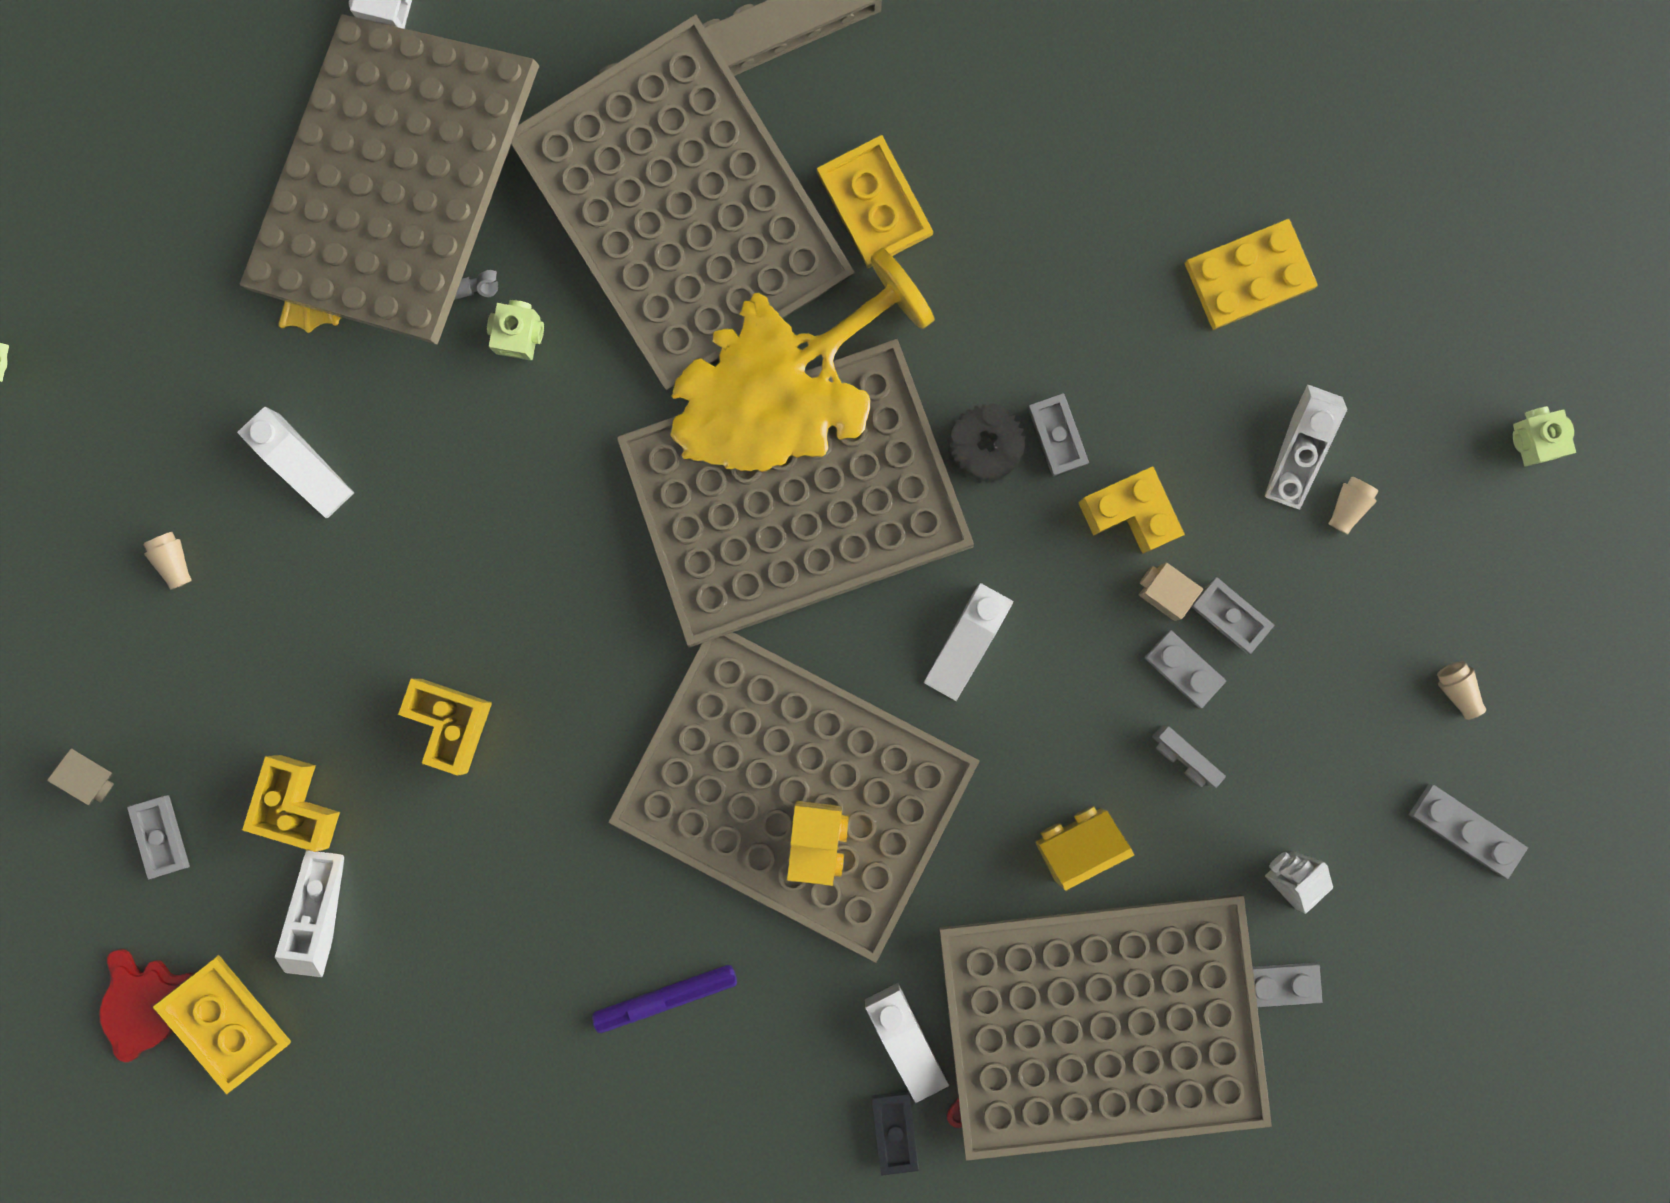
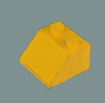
M1094 806L1086 808L1074 815L1075 822L1065 827H1062L1061 823L1055 824L1040 833L1043 838L1035 842L1055 882L1065 891L1134 856L1131 847L1107 810L1102 808L1096 810Z

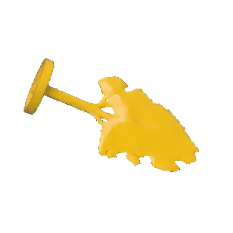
M883 248L875 252L871 256V263L885 289L831 330L817 336L809 333L795 335L792 332V327L769 304L768 298L760 293H754L750 301H744L742 310L739 315L745 317L740 335L738 336L733 329L714 331L712 342L722 348L719 354L720 363L715 367L702 358L695 359L683 370L682 375L675 380L671 396L673 399L681 397L689 401L684 412L674 418L670 434L672 439L682 446L684 450L681 454L682 458L723 465L725 469L736 468L740 471L759 470L764 472L772 468V466L785 464L791 455L796 458L803 455L811 457L824 456L828 450V428L832 425L836 427L837 437L840 440L858 437L865 430L870 410V398L866 391L859 390L848 383H841L833 363L836 351L849 337L895 303L920 329L926 328L935 320L924 297L899 263ZM801 343H808V346L803 350L797 348ZM821 354L823 357L822 370L818 377L811 378L805 373V367L808 362ZM830 376L832 377L833 382H830L828 380Z

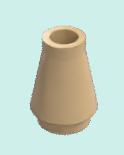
M1351 477L1348 484L1343 483L1332 518L1328 524L1348 535L1354 525L1377 502L1374 498L1378 490L1360 479Z
M173 532L158 536L143 544L147 551L144 555L166 581L170 590L192 581L188 573L180 539L176 540Z
M1460 661L1450 664L1438 672L1437 676L1440 680L1438 686L1462 712L1466 720L1477 718L1485 713L1486 708L1481 698L1473 668L1468 667L1466 662Z

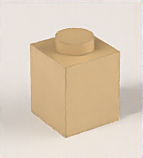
M1164 563L1159 565L1158 568L1151 566L1140 581L1144 588L1139 593V596L1172 620L1177 621L1183 619L1203 591V588L1170 564Z

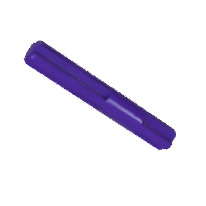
M726 965L595 1011L592 1016L594 1028L597 1033H604L735 987L737 985L735 971L731 965Z

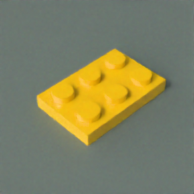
M883 135L817 168V174L867 269L872 267L871 256L879 249L883 248L891 256H894L933 235V230Z
M1290 219L1190 258L1184 263L1212 330L1309 292L1318 286Z
M220 955L153 1006L226 1095L291 1043V1040Z

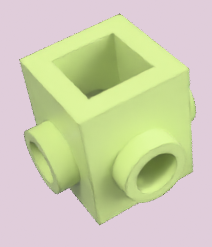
M509 300V305L497 303L495 313H490L487 323V334L491 335L489 348L495 354L533 360L535 344H540L543 338L544 323L540 321V316L536 311L531 309V304L518 300Z
M1548 406L1525 412V420L1513 424L1515 430L1513 432V442L1515 448L1521 452L1525 467L1576 453L1572 439L1574 437V427L1571 420L1566 417L1564 409L1551 413Z

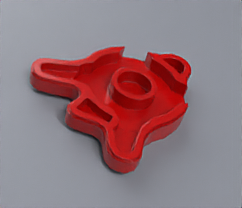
M118 949L111 952L107 957L111 981L102 999L99 1011L100 1023L112 1044L115 1057L122 1062H130L138 1058L144 1050L152 1048L167 1039L173 1032L153 1006L195 973L188 972L174 975L160 960L150 962L145 971L141 972L138 970L130 952L125 949Z

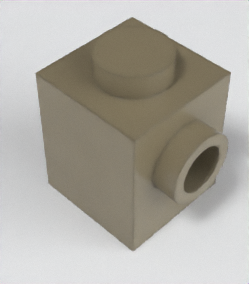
M72 748L47 780L89 806L94 800L101 803L114 786V783L109 781L113 775L110 771Z

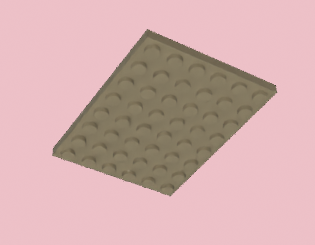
M341 14L240 286L248 291L438 345L537 74L538 63L533 58Z
M697 15L692 16L522 122L516 128L511 142L512 146L666 391L674 387L675 380L682 375L683 370L695 359L702 358L709 364L719 359L722 348L712 342L714 331L733 329L739 336L745 318L739 315L742 310L744 301H750L754 293H760L767 297L769 304L784 319L855 274Z
M898 339L833 361L841 383H848L868 393L870 410L865 430L856 438L840 440L837 437L836 427L832 425L828 428V450L822 457L803 455L796 458L791 455L785 464L772 466V468L764 472L759 470L740 471L736 468L725 469L723 465L683 459L681 456L684 451L682 446L675 442L670 435L672 422L675 417L617 437L689 647L974 547L971 534ZM822 365L806 370L805 373L811 378L818 377L822 370ZM830 376L828 380L830 382H833L832 377Z
M732 632L702 643L608 823L877 963L980 760ZM797 801L842 806V815L848 816L846 842L838 841L837 853L844 854L842 877L834 876L833 886L787 881L793 818Z
M1236 894L939 928L966 1161L1272 1127L1243 895Z

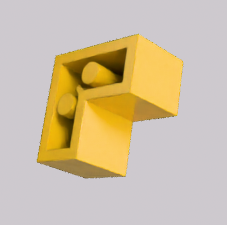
M1153 466L1092 493L1078 502L1093 536L1127 521L1142 554L1185 535Z
M411 678L398 715L434 727L422 764L458 776L467 774L492 702L424 679Z
M283 755L265 756L242 830L309 851L318 852L329 848L340 812L305 802L316 765Z
M802 801L796 802L787 881L833 886L834 876L842 877L844 854L837 853L838 841L846 842L849 822L848 816L842 815V806Z

